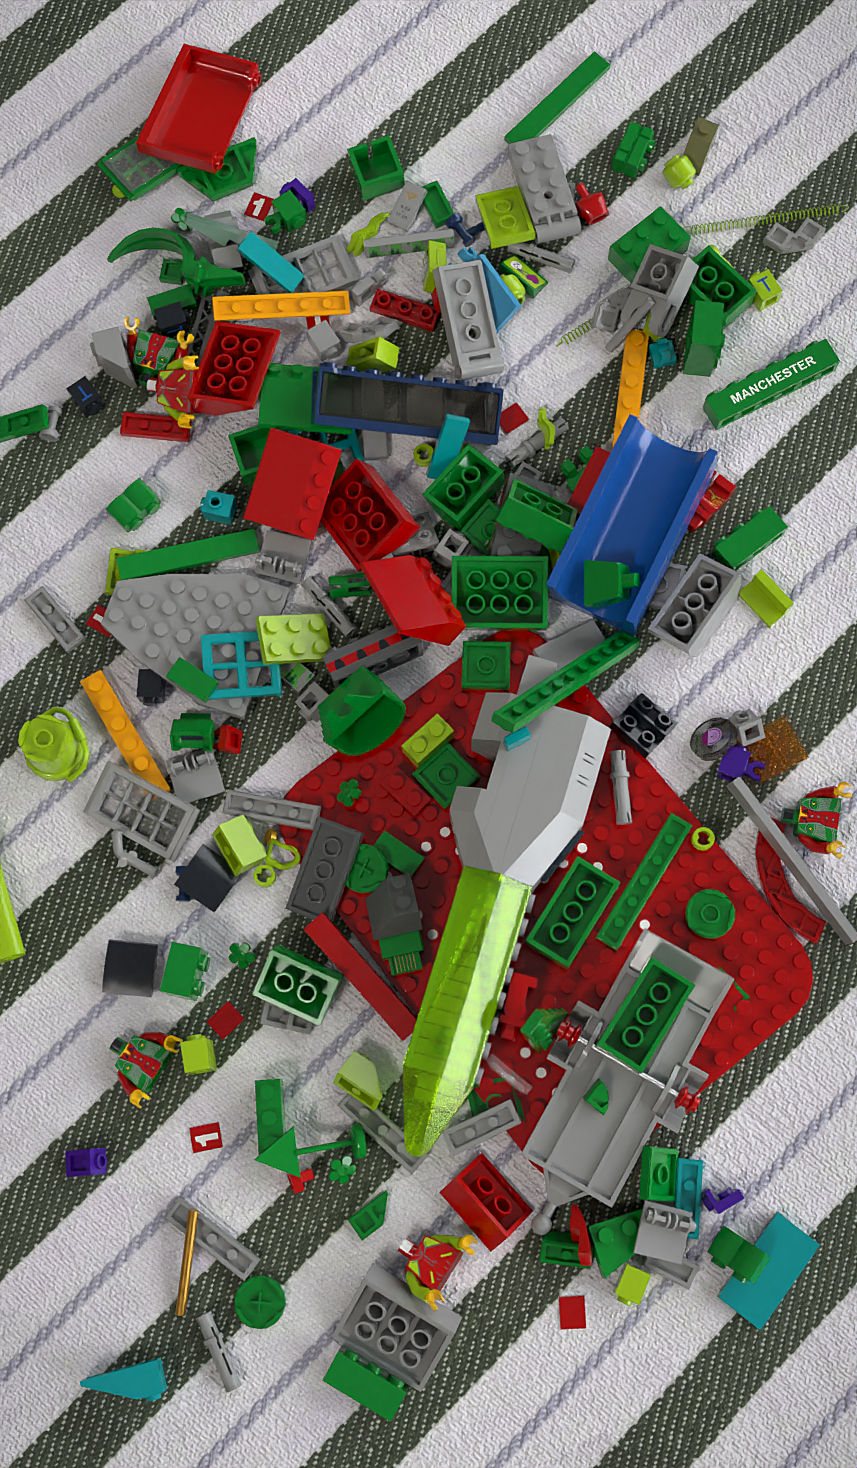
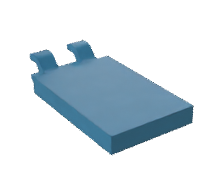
M463 247L458 252L461 260L464 262L481 260L494 324L498 334L522 306L484 254L477 256L472 247H469L468 250Z

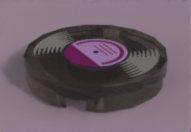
M722 717L709 719L699 725L691 735V750L704 761H713L724 757L728 753L727 750L730 747L733 748L736 744L737 730L728 719Z

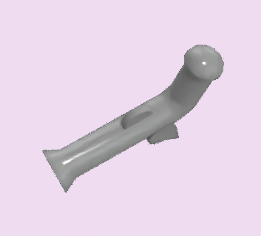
M114 830L111 833L113 851L119 859L116 868L131 865L148 874L153 880L160 867H154L137 858V852L134 850L129 853L125 852L122 841L123 832Z

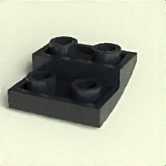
M641 693L611 723L609 728L646 759L678 723Z
M202 844L174 885L215 913L241 874L235 876L226 859L205 844Z
M109 939L104 965L102 992L151 998L153 995L154 972L157 968L158 944Z

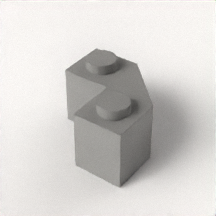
M230 210L204 216V218L239 229L237 217H232ZM209 238L215 266L228 269L243 266L242 259L245 257L236 251L240 245L229 239L224 247Z

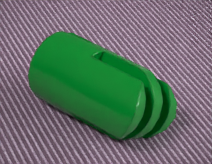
M364 572L328 577L329 586H342L329 590L332 599L373 594L372 590L349 592L348 588L371 586L369 581L347 582V579L366 577Z

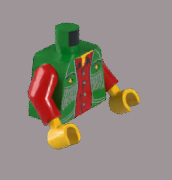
M126 317L124 319V326L129 329V332L126 333L129 359L134 365L136 372L142 374L139 383L147 387L149 378L158 379L160 370H166L169 363L187 356L189 351L187 345L194 341L193 334H188L185 341V331L178 332L177 340L140 329L137 333L136 328L140 326V320L136 317L134 320L135 325L132 327L129 324V317Z
M841 782L837 787L819 788L805 794L797 802L796 809L783 807L781 821L794 823L793 835L798 837L799 842L809 851L827 855L832 853L836 858L841 859L843 855L836 852V849L846 847L842 842L836 841L841 798L838 797L840 795L844 798H851L852 794H844L843 790L845 787H851L852 785L847 782Z
M144 1032L139 1037L134 1035L129 1043L119 1037H116L109 1049L120 1056L115 1064V1067L118 1069L117 1076L123 1090L130 1097L132 1104L142 1108L139 1105L140 1099L144 1097L149 1100V1096L145 1093L151 1091L172 1055L178 1053L174 1049V1045L177 1041L183 1042L181 1038L162 1032Z

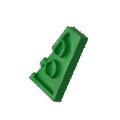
M643 1208L587 1226L590 1242L602 1278L609 1276L636 1254L633 1251Z

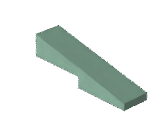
M188 212L185 216V224L224 247L229 239L240 245L250 233ZM257 235L276 251L278 248L276 240Z

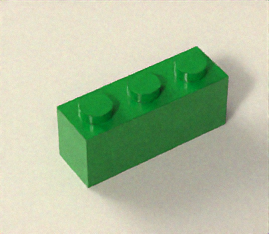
M770 506L764 511L762 509L757 510L750 517L752 520L746 524L740 523L732 530L733 534L729 537L723 536L716 541L712 555L720 564L737 571L785 534L788 526Z
M280 1078L255 1080L259 1155L286 1133L283 1079Z
M348 1348L345 1351L339 1349L322 1381L391 1422L407 1392V1388L403 1387L405 1383L396 1376L391 1375L388 1378L381 1374L382 1369L370 1361L367 1365L358 1360L359 1355Z

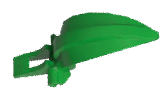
M152 227L138 230L125 237L110 252L107 261L112 263L123 255L146 249H162L176 252L183 257L181 271L186 283L195 287V294L203 292V297L211 295L214 288L246 284L243 274L240 272L214 266L203 256L197 261L194 249L189 241L168 229Z

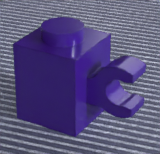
M728 744L716 777L732 782L738 777L742 779L743 775L753 781H759L761 776L754 774L753 769L759 768L764 770L765 764L760 761L748 764L751 753L747 752V748L738 744L733 746Z

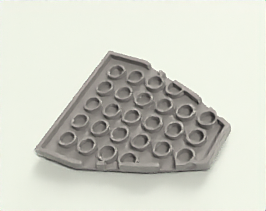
M166 574L120 580L116 583L101 625L139 663L168 681L179 692L186 694L197 705L244 720L252 697L208 700L204 703L167 679L166 675L179 657L203 672L201 635L257 631L255 619L258 616L282 615L290 588L246 574ZM259 641L245 642L246 661L262 660ZM235 643L211 645L213 664L236 662ZM263 667L247 668L248 687H256ZM237 669L213 670L214 679L220 683L216 689L238 688Z

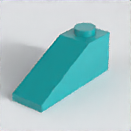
M161 1357L86 1377L80 1381L81 1387L137 1400L145 1398L146 1402L161 1398V1393L168 1389Z

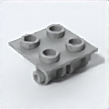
M429 512L412 516L420 526V529L403 546L392 552L393 558L410 555L409 552H411L412 556H415L414 551L418 550L419 555H422L421 549L423 553L434 551L439 545Z
M267 530L260 555L257 554L255 559L257 564L255 574L300 584L312 540Z
M213 748L212 751L202 749L166 761L167 772L170 774L174 791L178 798L191 803L225 792Z
M644 1200L633 1253L682 1264L688 1233L694 1232L696 1229V1222L692 1221L691 1218L692 1212Z

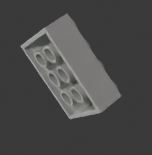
M372 1263L334 1331L332 1338L421 1392L453 1338L462 1317L437 1301H434L438 1309L433 1311L428 1303L412 1294L407 1283Z

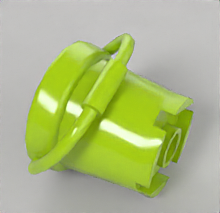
M52 707L42 715L36 716L37 718L32 721L28 720L24 723L19 732V746L25 756L26 764L36 776L47 781L67 779L68 782H73L83 773L89 761L87 737L77 718H74L68 710L63 707ZM54 713H61L65 715L69 721L66 722L64 720H59L51 715Z

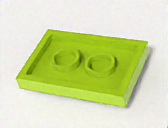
M519 186L475 195L476 204L491 249L535 239V231Z
M324 614L258 616L255 619L263 665L323 662L322 656L325 655L327 650L331 649Z

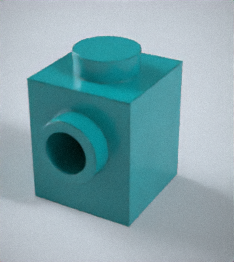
M207 490L206 497H202L200 502V511L204 519L232 525L237 508L235 496Z

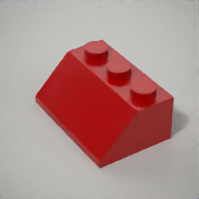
M483 1153L477 1156L439 1192L490 1252L504 1242L533 1212Z

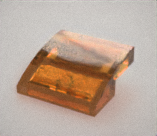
M785 716L763 727L764 739L744 746L747 748V752L751 753V763L760 761L765 764L764 770L755 768L757 774L761 776L762 783L809 758Z

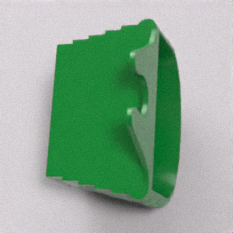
M362 665L317 706L321 717L323 741L348 756H359L384 743L403 722L406 710L405 703H403L398 695L376 674Z

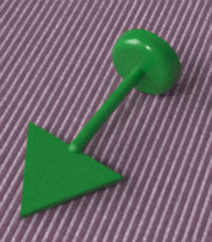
M360 1122L354 1123L349 1127L348 1140L297 1149L293 1126L254 1160L300 1177L298 1155L351 1146L355 1158H366V1142L363 1128Z

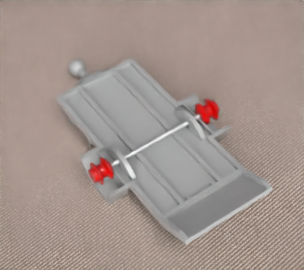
M645 928L599 1011L578 1000L567 1021H562L556 1032L558 1037L548 1054L547 1059L566 1069V1072L521 1152L522 1156L543 1167L548 1202L542 1213L535 1215L531 1221L532 1230L538 1235H545L550 1231L552 1226L550 1218L557 1206L583 1196L591 1195L612 1208L656 1123L658 1122L678 1134L685 1114L687 1115L689 1111L694 1113L701 1101L697 1097L699 1094L698 1089L705 1082L709 1074L689 1064V1061L734 978ZM653 957L694 983L695 987L644 1071L638 1074L597 1048L595 1044L647 960ZM598 1078L606 1085L609 1095V1106L604 1116L583 1099V1096Z

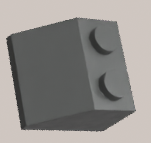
M410 873L386 878L365 899L374 941L423 929Z

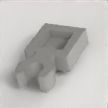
M381 268L371 278L368 276L363 281L360 280L354 285L352 298L358 307L373 296L377 288L382 287L387 282L385 278L387 274Z

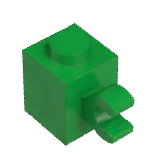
M290 190L271 201L274 214L268 215L264 219L266 226L271 223L276 224L271 227L273 235L280 232L281 225L288 232L302 227L307 221L305 208Z

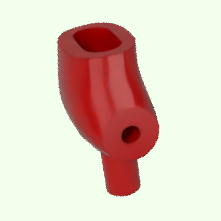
M583 183L575 187L581 197L575 203L577 214L586 220L588 225L598 223L609 215L606 201L601 192L589 194Z

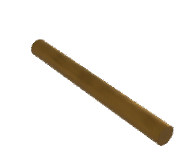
M188 1209L175 1312L177 1316L186 1315L199 1212L196 1209Z

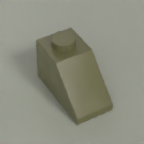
M698 117L683 154L689 158L696 169L695 175L698 176L713 147L719 124Z

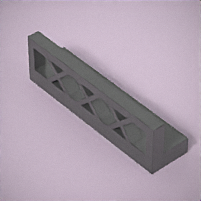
M218 291L216 297L228 295L227 292ZM202 296L192 330L194 341L188 344L189 351L187 356H195L194 346L203 342L200 354L197 355L198 358L194 361V363L197 362L196 367H199L216 322L213 318V310L210 315L205 311L206 304H212V296ZM209 322L206 334L202 336L199 331L200 326Z

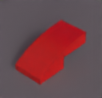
M572 1205L570 1219L572 1240L579 1241L578 1255L581 1265L591 1266V1246L585 1220L578 1206Z

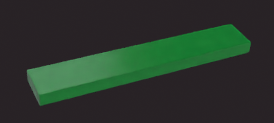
M594 51L504 136V141L511 144L539 137L610 69V64Z
M249 529L116 558L121 580H128L256 554L260 550L255 530Z
M673 813L670 814L597 934L596 939L615 951L618 950L693 825Z

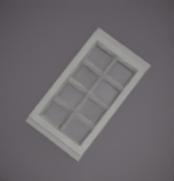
M334 235L282 256L305 275L292 293L340 291L355 285L359 281L339 235ZM256 266L248 270L258 295L287 294L283 288Z
M107 761L83 812L113 830L122 831V835L175 862L201 810L118 764Z

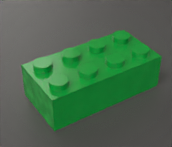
M577 856L524 944L567 970L620 882Z
M650 957L595 1046L631 1070L641 1074L688 999L695 984L655 958Z

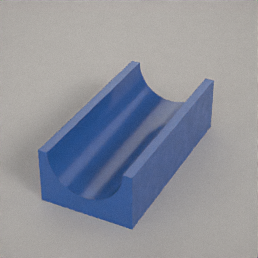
M630 414L546 583L549 598L635 636L716 470L718 451L709 448L705 452H694L674 446L649 432L640 423L638 417ZM584 560L618 562L629 566L630 573L637 572L640 575V586L630 588V598L627 601L600 609L584 606Z

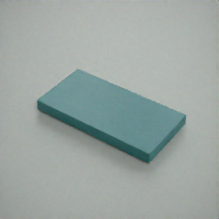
M779 1212L774 1214L753 1244L771 1258L756 1283L752 1284L747 1281L746 1284H743L731 1275L717 1295L718 1298L759 1330L763 1328L820 1246L819 1243Z

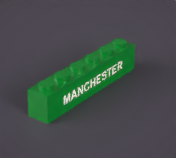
M827 339L820 342L817 340L813 341L800 352L797 350L786 356V359L780 362L775 360L768 364L765 369L759 372L755 370L748 374L745 379L739 382L735 380L728 384L725 389L709 393L706 396L703 410L715 430H718L834 372L840 360Z

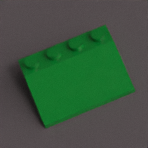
M269 364L261 387L258 428L352 434V429L311 424L312 366ZM323 374L320 413L349 416L353 419L355 379L353 377Z
M452 556V603L462 614L461 618L466 625L464 630H547L548 589L546 583L548 581V556Z

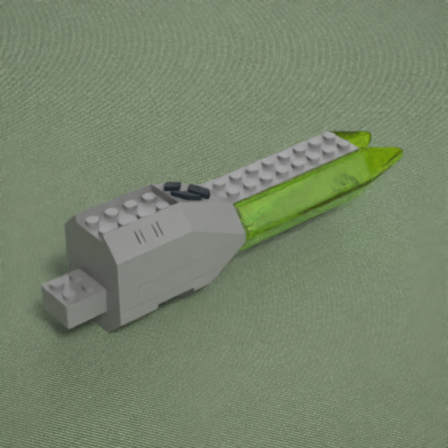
M532 655L528 656L517 695L486 692L472 736L471 750L495 762L487 789L457 786L450 807V821L463 871L403 1063L404 1145L406 1151L415 1157L423 1156L430 1151L472 1091L474 1083L480 1084L484 1069L479 1066L482 1059L487 1060L491 1043L487 1042L489 1034H495L499 1018L494 1016L496 1009L502 1010L506 993H503L502 989L504 985L509 986L514 969L509 966L511 960H517L521 944L516 942L518 936L523 937L528 919H525L524 915L525 912H531L536 896L532 892L541 881L546 882L584 835L585 831H581L611 731L609 727L588 715L552 706L524 725L531 733L530 740L507 752L503 742L504 737L511 734V732L503 730L499 725L491 721L493 712L555 673L557 669L556 662Z

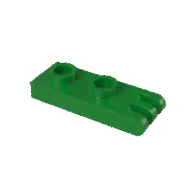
M41 404L1 416L0 443L49 429L47 407Z

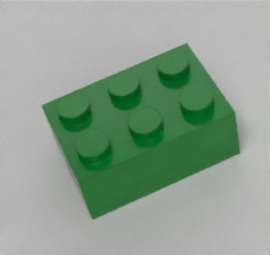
M660 206L610 245L608 260L632 284L650 244L683 255L688 251L691 236Z
M708 245L692 259L699 268L686 293L685 299L693 307L696 300L724 303L723 312L727 313L724 330L753 304L757 290Z
M695 301L686 335L683 374L710 377L712 370L717 369L718 359H720L721 350L724 348L725 343L723 328L726 326L727 313L723 312L724 303Z

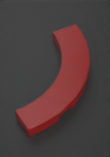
M771 817L780 831L784 833L787 824ZM758 829L755 861L762 890L780 919L799 936L816 945L827 921L817 917L796 899L782 870L780 857Z

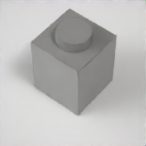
M326 320L306 331L308 342L322 362L326 359L335 358L341 351L340 340Z

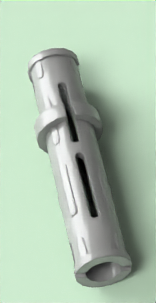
M520 242L508 245V252L523 256L527 261L531 262V260H534L568 274H571L575 265L574 259L572 260L538 248L534 243Z
M561 417L552 423L555 426L554 439L569 430L567 424L558 428L566 422ZM542 431L530 440H524L520 443V447L505 455L506 461L516 457V459L509 463L512 468L516 467L527 457L532 458L535 452L544 446Z
M313 576L307 577L301 583V586L314 599L313 603L322 608L346 638L358 629L332 600L329 591L324 590Z
M615 750L609 752L612 771L610 779L613 781L616 824L626 825L632 823L628 790V778L630 776L626 768L625 750Z
M211 1311L198 1316L195 1319L205 1339L203 1341L204 1346L209 1348L226 1393L231 1392L242 1386L223 1343V1333H219Z

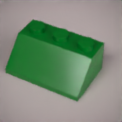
M468 444L422 493V496L442 520L459 532L488 498L491 499L504 484V471Z
M514 478L501 505L496 521L504 528L514 529L525 538L534 539L550 550L561 552L573 531L578 509Z
M278 944L271 949L252 995L320 1026L338 993L344 975Z

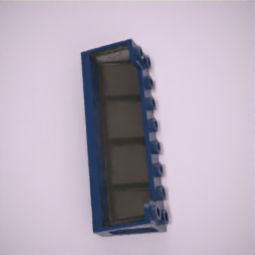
M323 362L312 369L311 424L438 439L445 416L450 414L469 418L470 424L463 442L498 445L504 389L497 388V383L490 382L469 386V381L455 380V384L446 383V378L433 377V381L424 380L423 375L411 374L410 378H403L402 373L388 371L387 376L379 375V370L365 369V373L356 372V367L342 366L341 370L337 368V363Z

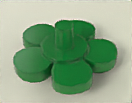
M176 208L175 213L171 215L172 222L177 223V228L182 232L186 231V229L192 231L194 228L185 224L187 212L185 213L182 208Z
M351 779L349 782L344 781L341 783L340 790L342 792H339L337 795L338 802L350 807L353 805L354 799L360 797L361 791L357 789V780Z
M243 942L240 946L238 943H233L229 947L231 952L229 955L230 962L234 964L238 962V966L242 969H246L249 963H253L256 956L253 952H249L251 947L246 942Z
M343 1155L341 1162L337 1158L330 1162V1167L333 1169L328 1173L330 1180H338L339 1183L344 1184L349 1180L347 1174L353 1175L356 1172V1166L351 1163L352 1159L349 1155Z

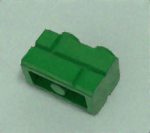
M631 121L613 157L611 169L621 174L624 173L631 178H636L639 171L643 172L648 160L645 157L647 153H652L656 144V140H653L654 130L645 126L641 127L640 124Z

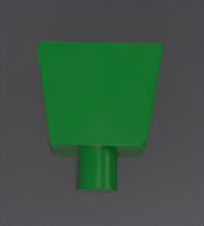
M584 560V606L600 609L627 601L630 598V588L640 586V575L637 572L630 573L629 566L618 562Z

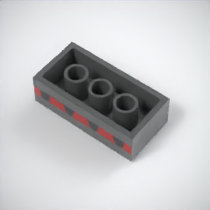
M510 473L504 481L496 519L514 478L552 497L555 486ZM495 519L487 556H539L542 543L534 539H527L514 529L504 528Z
M391 623L390 626L384 629L382 627L373 629L369 633L370 635L366 637L351 639L346 646L341 648L333 647L327 650L322 658L326 671L336 689L361 665L378 676L423 656L422 640L399 634L393 623Z

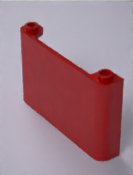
M184 43L136 141L138 152L214 174L221 170L224 155L255 87L260 85L261 74L258 71V63Z

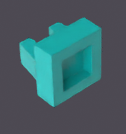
M667 338L657 340L656 343L649 344L648 350L653 369L676 364L677 359L671 340L667 341Z

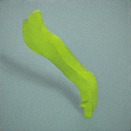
M389 212L377 214L369 221L367 227L354 232L351 235L349 245L345 249L346 252L350 254L353 251L355 257L359 256L365 250L364 240L377 235L379 225L386 221L385 218L390 216Z
M541 406L538 408L537 426L543 432L544 449L550 450V446L554 443L555 426L547 419L546 408Z

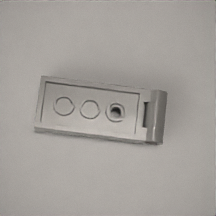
M544 135L508 144V157L535 231L536 244L581 234L580 220L576 216L577 209L552 135Z
M481 260L437 267L433 270V275L457 379L467 380L503 373L504 362L501 357Z

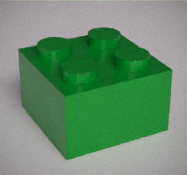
M390 135L370 141L372 158L370 159L366 143L347 149L349 165L363 201L402 189L405 185L404 172Z
M257 425L228 435L245 486L254 483L270 428H258Z
M172 942L160 992L173 997L197 1001L198 996L201 997L204 991L205 982H202V975L208 971L210 966V957H207L208 952L200 947Z

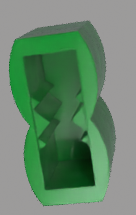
M138 478L107 506L106 511L128 533L131 530H137L142 525L144 517L155 514L160 508L161 500L141 478Z
M724 1225L707 1251L713 1256L711 1262L723 1270L726 1266L734 1271L732 1276L743 1284H746L747 1281L755 1284L771 1259L762 1250Z

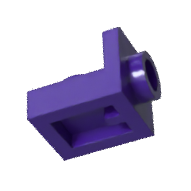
M297 178L285 183L281 188L280 196L290 190L308 212L315 208L314 195Z
M105 1148L65 1151L66 1177L106 1174L107 1157Z
M731 1187L718 1193L719 1199L717 1200L711 1191L705 1188L702 1190L704 1197L701 1198L709 1212L713 1210L718 1215L745 1199L739 1189L735 1188L732 1190Z

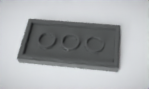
M318 816L285 909L312 920L323 912L333 922L364 833Z

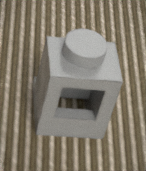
M449 529L434 550L432 559L451 571L452 556H461L469 541L466 540L462 533Z
M314 681L295 701L301 708L299 713L308 722L313 719L317 723L321 718L317 706L329 694Z
M751 709L736 711L731 717H728L731 733L743 747L765 738L762 720ZM751 728L754 731L753 733L745 735V730Z

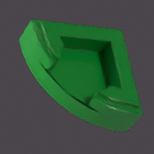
M598 1078L583 1096V1099L604 1116L609 1106V1095L606 1085Z

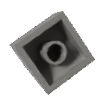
M119 327L91 333L93 342L90 343V347L98 367L102 366L107 375L131 388H136L137 384L129 359L127 345Z

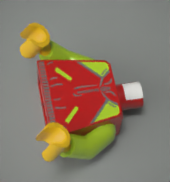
M197 355L181 357L169 363L166 370L159 371L158 379L149 378L147 382V390L157 393V403L163 405L164 410L177 420L178 425L182 428L192 429L189 422L190 419L195 418L194 415H189L195 412L187 396L196 372L199 369L194 363L195 359L198 358Z
M433 1234L430 1237L425 1236L419 1246L405 1238L398 1252L410 1259L404 1272L406 1273L405 1279L412 1294L428 1303L430 1308L436 1311L438 1308L434 1301H445L440 1291L463 1255L461 1250H464L468 1255H473V1249L468 1246L472 1243L478 1244L477 1240L472 1235L459 1237Z

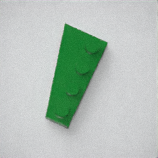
M551 1008L547 1010L535 1009L520 1031L530 1046L540 1054L543 1049L547 1051L555 1040L553 1038L554 1034L557 1032L562 1021H565L569 1016V1013L563 1008H554L553 1010Z

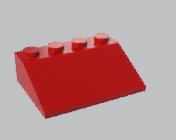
M216 321L187 396L194 412L218 416L254 409L281 334L280 330Z
M270 428L243 519L308 540H314L342 450Z
M358 458L330 487L320 519L359 572L362 571L360 567L362 562L382 559L403 546L420 529V526L374 467Z
M407 555L367 561L360 564L362 571L399 634L449 646L465 629L466 625L461 618L462 614L454 607L451 602V596L443 589L441 580L434 574L431 569V563L427 559Z

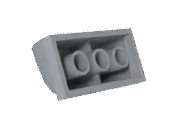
M699 553L649 626V633L677 647L691 657L699 656L736 602L741 585V574Z

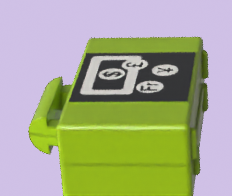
M428 241L423 258V291L432 293L436 287L433 270L447 265L446 243Z

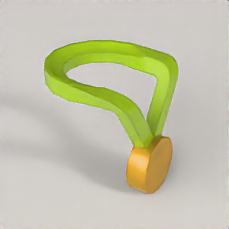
M273 829L267 830L264 836V843L268 844L265 863L280 870H289L298 865L300 861L298 849L276 840L277 831ZM273 844L293 852L295 858L288 863H280L271 858Z

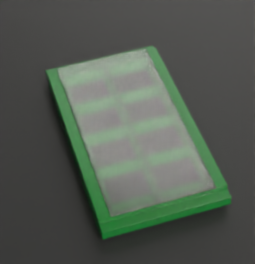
M139 135L97 163L102 172L130 202L137 200L177 174L176 168L183 166L139 153L136 145Z

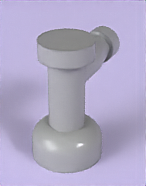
M57 406L48 407L49 429L42 430L39 434V437L43 440L57 441L58 432L55 428L58 416L62 414L61 408Z

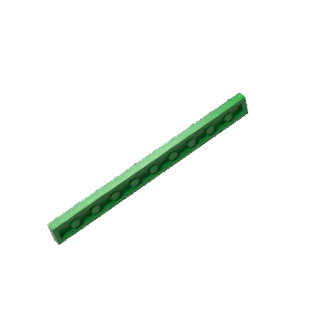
M623 630L618 631L493 712L491 721L505 731L515 732L638 649L641 640Z

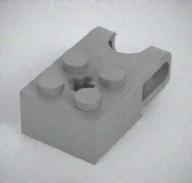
M650 244L630 286L632 290L621 313L623 324L650 297L655 301V304L644 315L646 316L651 313L648 325L649 330L655 336H666L699 266L688 256Z

